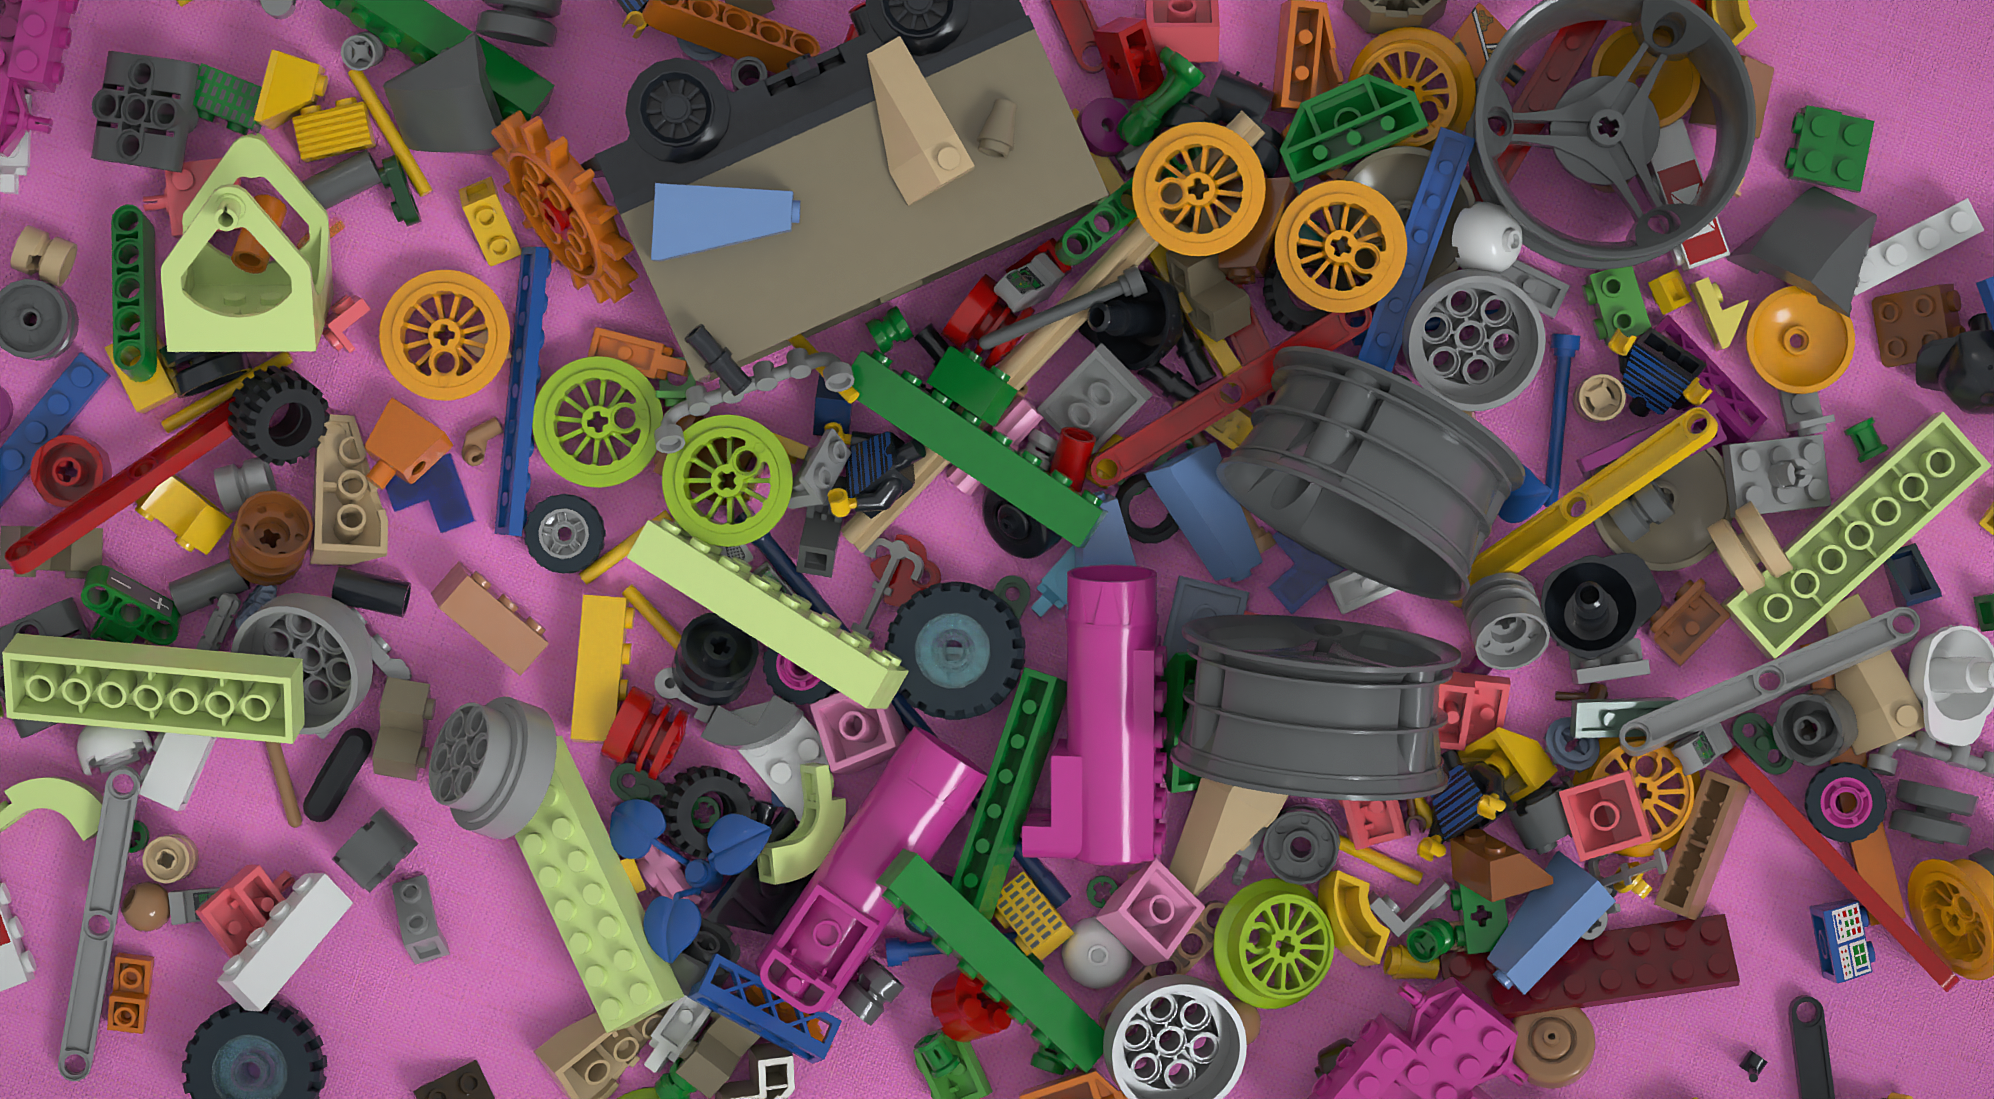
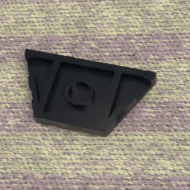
M784 807L769 826L772 832L767 843L783 840L797 828L794 821L796 815L791 808ZM756 858L745 870L731 876L702 914L701 918L713 923L773 935L817 869L801 879L775 885L760 882Z

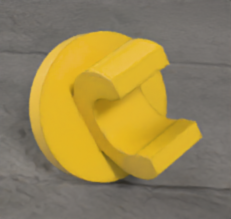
M1637 861L1628 863L1629 869L1641 865ZM1621 867L1616 870L1615 874L1621 872ZM1644 873L1631 877L1632 884L1625 886L1624 880L1613 884L1617 892L1626 893L1631 890L1642 899L1653 889L1642 879Z

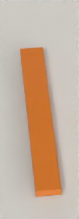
M1815 642L1800 645V648L1806 647ZM1835 674L1809 684L1810 689H1835L1833 678ZM1850 746L1845 753L1828 762L1829 766L1834 763L1851 762L1866 768L1868 760L1866 752L1855 755ZM1843 792L1837 796L1841 812H1850L1855 807L1856 800L1852 793ZM1881 822L1874 833H1871L1863 840L1850 842L1849 847L1855 870L1903 919L1906 918L1884 825ZM1866 909L1869 926L1881 924Z

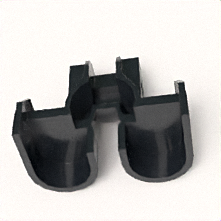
M1222 68L1209 98L1190 91L1162 116V123L1156 128L1151 141L1160 135L1164 127H1176L1191 122L1219 124L1222 121L1229 124L1243 111L1265 132L1252 149L1258 156L1267 178H1274L1281 162L1280 148L1284 139L1278 131L1262 123L1274 92L1262 87V82L1257 85L1240 77L1239 71L1233 74Z

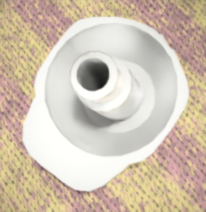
M1960 624L1959 626L1949 625L1941 627L1937 632L1923 637L1913 648L1907 680L1923 708L1925 730L1930 738L1953 746L1970 745L1980 736L1986 716L1994 708V647L1988 638L1971 626H1962Z

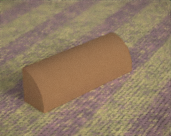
M1706 769L1694 800L1692 811L1685 823L1654 905L1695 921L1701 917L1751 787Z

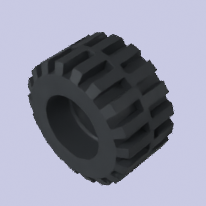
M1297 244V255L1300 259L1322 251L1320 248L1304 245L1298 246ZM1335 250V252H1334V255H1336V256H1338V257L1341 255V254H1340L1338 251H1336V250ZM1320 258L1303 264L1301 267L1303 269L1312 268L1318 270L1325 259ZM1275 259L1264 278L1263 296L1265 297V307L1267 311H1270L1272 319L1276 324H1281L1283 329L1288 332H1298L1329 312L1320 309L1306 311L1298 308L1288 295V286L1280 274ZM1329 264L1322 272L1327 278L1329 285L1333 268L1332 264ZM1339 266L1335 289L1347 291L1350 290L1342 266Z
M275 365L268 366L266 372L258 369L254 371L253 378L246 377L242 381L244 386L240 390L235 389L233 396L236 397L235 402H230L228 410L233 413L228 417V423L233 427L231 432L242 445L262 461L268 464L272 462L277 466H283L286 461L291 465L297 463V458L300 456L303 459L310 455L309 450L312 447L317 449L321 444L318 439L321 435H326L328 429L324 426V423L330 420V414L325 411L329 407L328 402L322 397L324 394L295 370L292 371L289 367L281 366L279 369ZM289 403L288 411L282 421L269 428V422L274 412L281 406Z
M701 765V768L693 766L687 768V773L685 774L679 772L674 776L676 782L674 784L667 783L664 790L668 792L666 798L660 796L659 804L663 806L662 812L667 822L663 834L670 837L668 841L673 846L680 848L681 851L702 859H706L713 851L707 843L709 832H697L691 820L692 807L701 795L710 791L716 792L723 803V816L739 814L755 821L757 819V813L751 811V806L756 805L754 797L748 795V792L751 791L748 785L740 782L741 778L737 775L711 766Z

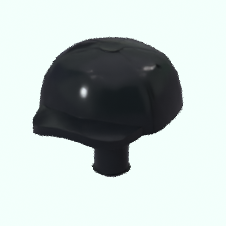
M1141 269L1139 271L1147 289L1146 293L1137 297H1133V295L1125 297L1122 294L1103 303L1094 304L1088 311L1087 320L1078 328L1079 332L1095 345V348L1102 343L1128 370L1133 371L1147 369L1162 360L1179 341L1184 328L1182 307L1176 288L1170 282Z
M1980 313L1969 319L1970 331L1962 332L1951 338L1932 340L1923 345L1917 353L1915 376L1918 386L1944 392L1965 413L1994 414V331L1987 313Z
M1620 553L1603 558L1590 555L1568 563L1547 576L1542 588L1541 609L1550 632V638L1556 643V646L1580 658L1589 660L1610 653L1631 641L1635 637L1637 629L1648 622L1660 609L1662 595L1647 564L1636 554Z

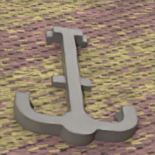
M877 538L864 552V555L876 558L877 547L884 546L889 549L891 554L880 582H873L872 588L876 589L860 625L854 622L850 628L870 639H873L875 633L868 628L884 594L891 596L893 589L889 588L888 585L899 561L908 558L914 562L915 569L911 579L915 581H920L924 572L922 558L911 552L909 545L901 540L891 542L884 538Z
M1661 848L1653 850L1654 860L1630 869L1628 863L1620 864L1621 872L1606 878L1600 876L1598 863L1600 859L1604 860L1608 854L1589 859L1588 861L1589 874L1596 878L1605 889H1607V886L1623 880L1625 886L1632 884L1631 877L1655 868L1658 869L1659 875L1664 874L1668 870L1665 854L1661 852ZM1614 903L1606 911L1607 914L1620 912V904Z

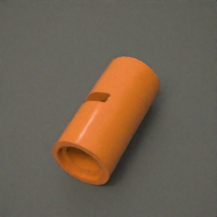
M266 194L256 195L254 199L281 229L287 213L286 205L274 196ZM242 227L231 260L236 267L245 272L253 274L262 273L266 270L271 255L246 228Z

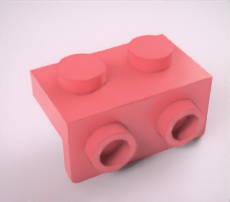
M344 295L330 306L333 313L326 318L324 325L326 329L322 332V335L337 351L343 349L351 353L355 350V347L343 334V331L371 309L361 297L354 295L351 298Z
M1338 800L1340 806L1344 808L1347 817L1346 831L1348 838L1351 842H1354L1356 850L1407 836L1398 800Z

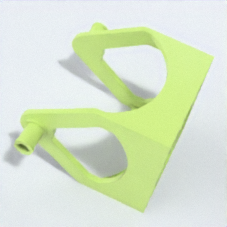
M250 133L249 135L239 137L233 142L186 208L182 218L183 235L162 263L161 284L167 352H297L317 350L334 296L329 217L327 211L268 144L266 138L260 133L256 135ZM240 177L266 178L309 225L310 239L298 250L250 193L241 186L234 185L235 181ZM243 227L258 240L275 260L269 261L266 270L262 273H248L236 267L231 260V256L216 249L208 241L217 229L231 231L234 228Z

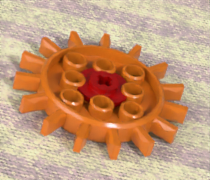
M520 110L501 121V125L491 131V134L501 145L499 149L492 152V157L508 172L510 181L504 184L503 188L505 192L517 198L526 216L522 224L525 229L533 228L549 249L551 264L559 260L568 268L573 286L577 290L588 284L599 304L609 298L615 304L633 292L629 284L639 278V274L626 261L624 256L633 251L634 248L629 241L620 235L614 216L619 212L615 206L607 205L601 192L593 182L595 176L591 168L584 170L579 162L569 153L568 140L564 136L556 141L548 137L541 117L536 116L527 122Z

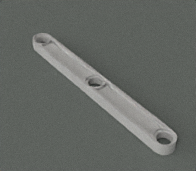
M1909 607L1895 608L1624 724L1620 730V747L1630 756L1644 755L1912 641L1919 632V615ZM1900 616L1908 617L1913 622L1914 628L1909 633H1899L1893 628L1892 623L1894 619ZM1765 673H1773L1779 678L1780 685L1774 690H1765L1760 686L1759 678ZM1634 729L1642 731L1646 735L1645 743L1640 747L1628 745L1625 741L1627 732Z
M128 766L115 768L109 774L105 785L58 1061L60 1074L69 1081L84 1079L89 1074L94 1059L141 785L138 772ZM119 774H126L132 778L134 787L130 792L120 793L114 788L113 779ZM95 915L105 916L110 923L109 929L104 933L92 931L89 926L90 918ZM70 1055H80L84 1058L86 1067L83 1071L72 1072L67 1069L65 1059Z

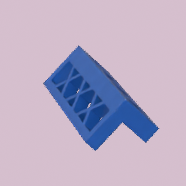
M717 953L712 956L702 980L692 986L687 996L693 1001L812 1064L825 1060L842 1022L827 1012L809 1014L811 1016L804 1018L803 1012L795 1007L793 1008L797 1017L796 1021L787 1024L779 1020L775 1005L786 1001L768 990L758 975ZM718 966L730 972L734 987L723 990L711 983ZM740 978L748 982L741 984ZM751 985L761 988L766 1004L757 1007L749 1004L743 988ZM736 991L738 997L731 994L730 992ZM771 994L779 999L773 1001ZM768 1008L769 1014L761 1009ZM817 1018L829 1025L822 1042L810 1036L806 1021ZM799 1024L801 1031L792 1026Z

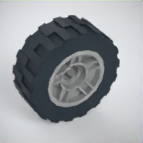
M569 494L552 495L547 497L546 500L539 502L535 506L536 508L528 515L527 518L529 519L524 527V531H526L525 545L528 546V552L537 561L536 563L549 571L564 574L584 570L598 559L599 553L604 548V538L606 537L604 520L596 507L581 497ZM568 527L571 530L572 535L569 540H561L558 533L560 528Z

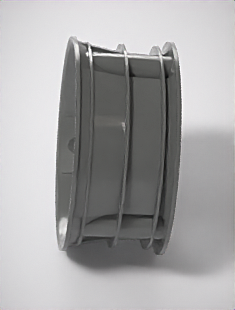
M1543 0L1528 10L1510 27L1485 63L1475 83V107L1470 120L1466 122L1465 135L1476 139L1468 163L1483 202L1503 206L1520 224L1522 244L1547 259L1573 267L1597 270L1617 269L1638 265L1666 254L1702 230L1725 208L1740 185L1751 158L1755 141L1756 106L1749 74L1739 51L1720 25L1690 0ZM1614 20L1631 23L1632 32L1640 46L1617 77H1591L1577 83L1567 90L1556 104L1554 110L1528 113L1512 112L1508 97L1501 84L1514 63L1537 41L1558 29L1580 22ZM1663 29L1669 33L1671 37L1669 46L1661 47L1654 42L1653 33L1655 30ZM1647 51L1650 55L1657 57V60L1641 86L1638 87L1634 83L1629 82L1628 79ZM1689 58L1702 76L1713 103L1716 119L1715 151L1707 178L1690 204L1663 205L1647 168V164L1651 161L1657 149L1660 135L1659 117L1654 104L1648 96L1665 61H1680ZM1497 119L1501 121L1504 125V134L1502 136L1495 134L1490 129L1488 120ZM1603 120L1606 125L1611 123L1614 125L1615 129L1611 132L1614 137H1609L1607 133L1601 135L1598 132V129L1602 126L1599 121ZM1514 123L1550 124L1549 135L1513 134ZM1509 144L1552 149L1555 158L1563 169L1574 178L1591 185H1611L1635 221L1626 236V241H1589L1564 234L1548 226L1525 208L1514 195L1502 174L1497 159ZM1634 176L1652 207L1646 214H1643L1626 183L1627 180ZM1650 218H1659L1665 223L1666 229L1664 234L1655 232L1648 226Z
M1290 346L1280 349L1273 360L1275 371L1271 377V384L1276 393L1270 405L1261 406L1254 410L1251 416L1253 429L1243 442L1233 450L1231 456L1222 459L1217 466L1216 474L1223 487L1242 506L1270 527L1306 549L1347 570L1388 587L1420 597L1442 601H1455L1464 598L1470 588L1467 577L1471 573V566L1485 539L1489 537L1492 525L1504 501L1510 496L1511 491L1519 489L1525 481V469L1516 454L1500 438L1477 420L1439 396L1398 375L1364 361L1324 349L1306 346Z
M1222 615L1194 619L1183 625L1182 635L1190 641L1187 645V653L1197 660L1195 683L1189 684L1183 689L1182 696L1190 705L1183 729L1179 733V741L1171 749L1170 753L1171 761L1182 770L1205 779L1236 787L1282 795L1332 800H1406L1435 795L1447 788L1448 776L1443 771L1444 761L1441 757L1439 728L1447 724L1448 714L1439 708L1438 704L1440 684L1451 680L1453 676L1451 667L1456 666L1461 661V652L1454 646L1428 636L1404 630L1314 617Z

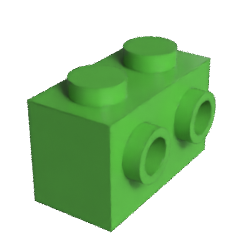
M1632 266L1607 269L1585 277L1586 284L1582 285V291L1587 305L1594 306L1597 319L1593 320V326L1598 340L1604 339L1606 346H1608L1617 328L1621 329L1622 334L1626 336L1634 335L1637 337L1643 335L1651 327Z

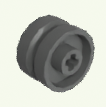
M483 0L488 6L499 10H485L478 14L475 30L478 34L516 44L554 47L557 28L551 22L540 18H552L560 15L562 0Z
M32 279L11 282L0 290V347L3 350L23 359L46 361L57 358L70 348L77 336L79 317L76 305L66 292L52 284ZM32 315L37 316L35 325L30 323Z
M1899 779L1895 797L1901 802L1914 804L1917 807L1916 812L1899 808L1892 810L1889 829L1911 833L1910 837L1938 844L1944 845L1946 841L1968 846L1972 828L1966 823L1952 821L1950 817L1951 813L1967 817L1975 815L1978 796Z

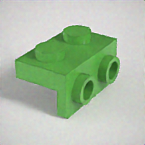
M945 1035L943 1040L952 1054L958 1055L961 1061L954 1070L939 1078L932 1077L930 1074L932 1068L923 1054L917 1053L915 1049L913 1050L917 1068L925 1076L931 1089L932 1099H980L993 1092L970 1042H958ZM934 1050V1052H935V1054L937 1055V1057H938V1058H941V1056H940V1054L938 1053V1051H937V1050Z

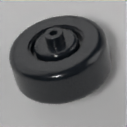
M987 488L982 499V516L985 526L993 540L1007 553L1021 559H1033L1057 545L1062 539L1060 535L991 489Z

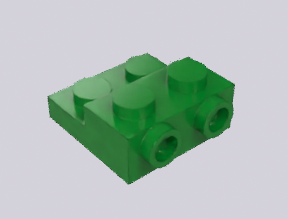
M1809 105L1801 108V113L1796 112L1792 122L1791 133L1796 134L1794 148L1789 147L1785 157L1784 168L1789 169L1787 179L1855 193L1861 192L1875 121L1842 115V112Z

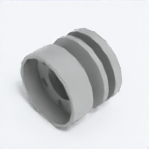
M1496 573L1480 579L1469 588L1467 595L1463 598L1461 609L1479 660L1486 666L1494 669L1514 670L1529 665L1542 655L1548 647L1550 632L1531 582L1518 574Z

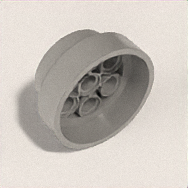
M1480 269L1453 271L1437 278L1425 287L1412 303L1405 318L1402 333L1404 357L1414 378L1424 389L1463 411L1493 409L1510 402L1521 394L1532 382L1541 366L1546 343L1544 323L1538 308L1531 298L1507 277L1496 272ZM1465 291V301L1459 306H1451L1452 296L1456 292ZM1500 300V308L1496 313L1485 314L1486 305L1490 301ZM1440 317V325L1436 330L1431 332L1425 331V324L1430 318ZM1473 325V335L1467 340H1460L1459 333L1461 329L1465 326ZM1508 334L1509 338L1505 346L1502 348L1493 347L1494 340L1498 335ZM1438 352H1449L1448 359L1444 364L1433 365V359ZM1481 359L1483 361L1482 368L1477 373L1469 374L1467 372L1468 365L1473 360Z
M290 593L273 598L243 622L233 640L231 652L303 659L305 725L299 734H318L339 725L362 703L370 689L373 675L370 636L360 618L349 607L335 599L305 593Z
M504 696L496 698L484 706L474 702L466 703L456 709L447 719L436 739L431 754L429 786L434 799L438 803L450 807L452 816L460 827L501 840L517 834L532 819L546 795L556 760V731L549 714L540 707Z
M1174 974L1147 980L1129 991L1121 999L1108 1020L1104 1034L1103 1052L1105 1064L1112 1080L1128 1099H1223L1233 1089L1242 1073L1246 1059L1247 1040L1239 1014L1217 989L1198 978ZM1163 997L1162 1005L1157 1009L1151 1010L1150 1006L1153 1000ZM1197 1003L1196 1011L1189 1016H1184L1186 1008L1191 1004ZM1139 1024L1135 1034L1125 1036L1129 1026ZM1173 1030L1172 1036L1168 1041L1159 1042L1164 1032ZM1206 1037V1042L1202 1047L1193 1049L1194 1043L1198 1038ZM1148 1057L1144 1067L1134 1069L1136 1062L1140 1058ZM1182 1063L1178 1073L1168 1075L1173 1065Z

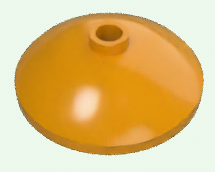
M1632 25L1616 31L1603 42L1593 60L1591 77H1617L1635 55L1640 45L1632 32ZM1663 29L1654 31L1653 40L1658 46L1667 47L1670 45L1671 37L1667 31ZM1646 51L1628 81L1638 86L1636 80L1647 76L1657 57L1650 55ZM1689 58L1680 61H1665L1648 97L1654 104L1659 117L1660 129L1682 118L1690 109L1698 94L1700 73Z
M1790 286L1770 294L1755 308L1746 329V351L1756 373L1770 386L1792 394L1813 393L1830 386L1846 371L1855 348L1854 326L1850 317L1819 304L1815 295L1796 286ZM1792 335L1800 337L1801 345L1799 348L1791 346L1790 338Z

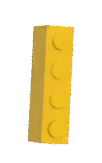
M583 595L570 737L573 742L604 744L607 734L620 710V702L624 701L628 695L629 681L628 679H623L624 665H630L632 644L626 643L627 629H633L635 608L629 607L627 598Z

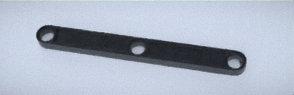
M1798 996L1791 1001L1788 1015L1799 1099H1835L1822 1004L1811 996ZM1803 1002H1811L1816 1009L1814 1018L1809 1022H1801L1796 1014L1798 1006Z

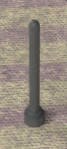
M1137 265L1123 270L1124 274L1117 277L1118 281L981 336L979 346L985 350L993 348L1088 309L1096 303H1103L1122 294L1125 297L1129 295L1137 297L1147 292Z

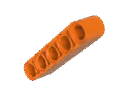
M648 0L642 12L644 21L656 30L738 60L747 56L756 57L764 63L768 71L776 74L788 69L786 63L808 53H810L811 57H815L820 52V44L812 35L719 0Z

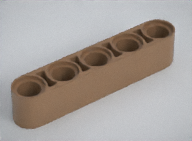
M1213 900L1204 905V910L1187 932V934L1198 935L1201 938V946L1196 952L1188 953L1182 949L1180 942L1168 959L1176 965L1174 974L1185 975L1213 947L1216 927H1212L1207 923V914L1213 908L1224 909L1226 906L1224 902ZM1158 963L1149 966L1144 965L1101 1009L1098 1020L1100 1027L1104 1031L1106 1029L1105 1017L1115 1009L1129 991L1147 980L1159 977L1156 974ZM1158 997L1155 1000H1153L1150 1009H1152L1163 997ZM1133 1024V1025L1129 1026V1027L1127 1028L1126 1032H1125V1035H1126L1136 1024Z

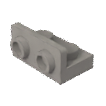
M827 429L818 445L811 448L806 454L805 461L797 475L793 478L792 493L788 504L790 509L824 504L828 492L839 477L852 452L834 429Z
M1633 638L1622 647L1595 659H1583L1568 652L1573 684L1651 674L1649 659H1643L1639 638Z

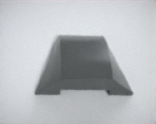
M476 31L466 36L464 41L452 48L446 47L441 50L438 56L423 64L418 63L384 83V91L403 141L408 149L423 152L492 156V152L501 147L491 134V131L501 125L503 118L485 71L487 61Z
M1814 186L1798 197L1779 215L1731 252L1729 256H1726L1728 261L1755 274H1758L1760 270L1811 293L1816 296L1819 304L1850 317L1852 298L1855 288L1859 285V273L1863 259L1867 256L1877 215Z

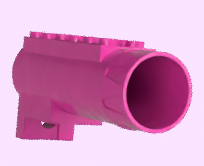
M1117 564L1090 565L1074 568L1067 572V613L1065 614L1067 628V739L1059 738L1051 755V808H1030L1028 818L1022 825L1023 857L1075 859L1095 865H1129L1143 861H1155L1157 854L1163 853V845L1166 844V823H1160V819L1163 818V810H1166L1167 790L1166 788H1160V783H1163V774H1166L1167 753L1160 752V748H1163V742L1167 736V717H1160V712H1163L1164 703L1167 702V682L1161 681L1164 668L1167 667V646H1161V635H1157L1159 614L1157 613V572L1145 567Z
M914 726L888 760L879 779L756 959V968L760 972L763 985L803 1013L811 1014L829 1011L897 911V909L882 898L881 895L884 890L875 883L876 880L903 848L917 853L929 864L950 831L969 809L987 779V773L950 745L924 729Z

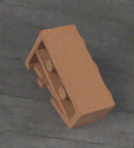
M458 561L431 592L435 603L441 611L521 676L548 646L549 643L543 635L546 629L531 616L527 620L516 612L519 606L505 594L499 597L490 589L492 584L478 571L472 573Z

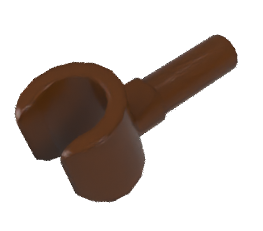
M1590 683L1587 693L1556 691L1555 700L1607 699L1608 692L1605 685Z
M1406 799L1408 817L1404 819L1407 836H1411L1409 823L1413 819L1419 823L1420 833H1424L1427 824L1425 819L1418 815L1415 799Z

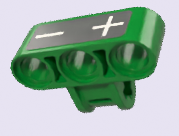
M105 565L94 566L87 572L81 600L88 609L100 615L91 631V638H101L110 642L132 643L136 636L139 635L157 645H169L177 639L182 615L177 610L173 600ZM95 586L103 587L106 590L96 589ZM127 604H134V605H136V606H138V607H131V606H128ZM159 621H166V622H168V623H170V624H163V623H160Z

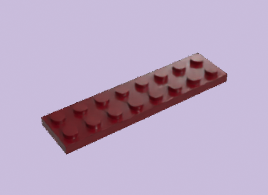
M1725 914L1699 917L1696 921L1685 919L1603 931L1598 937L1591 940L1580 937L1525 995L1514 986L1509 990L1506 989L1493 976L1496 968L1487 959L1491 952L1465 954L1464 951L1439 956L1443 981L1454 977L1507 1019L1571 1007L1587 1008L1739 986L1740 983Z

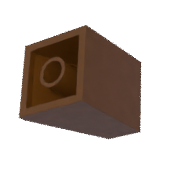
M1290 177L1265 178V200L1256 224L1239 243L1218 253L1219 269L1229 280H1234V284H1255L1256 278L1266 277L1275 255V235L1280 219L1290 203L1299 196V190ZM1232 180L1219 186V190L1241 192L1243 191V180ZM1217 197L1220 202L1235 213L1238 211L1242 198ZM1217 206V222L1221 228L1232 217Z

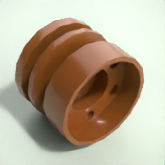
M276 490L259 492L247 498L239 508L228 546L230 563L236 572L249 582L262 586L281 585L292 579L302 566L311 539L313 523L310 512L300 500L288 493Z

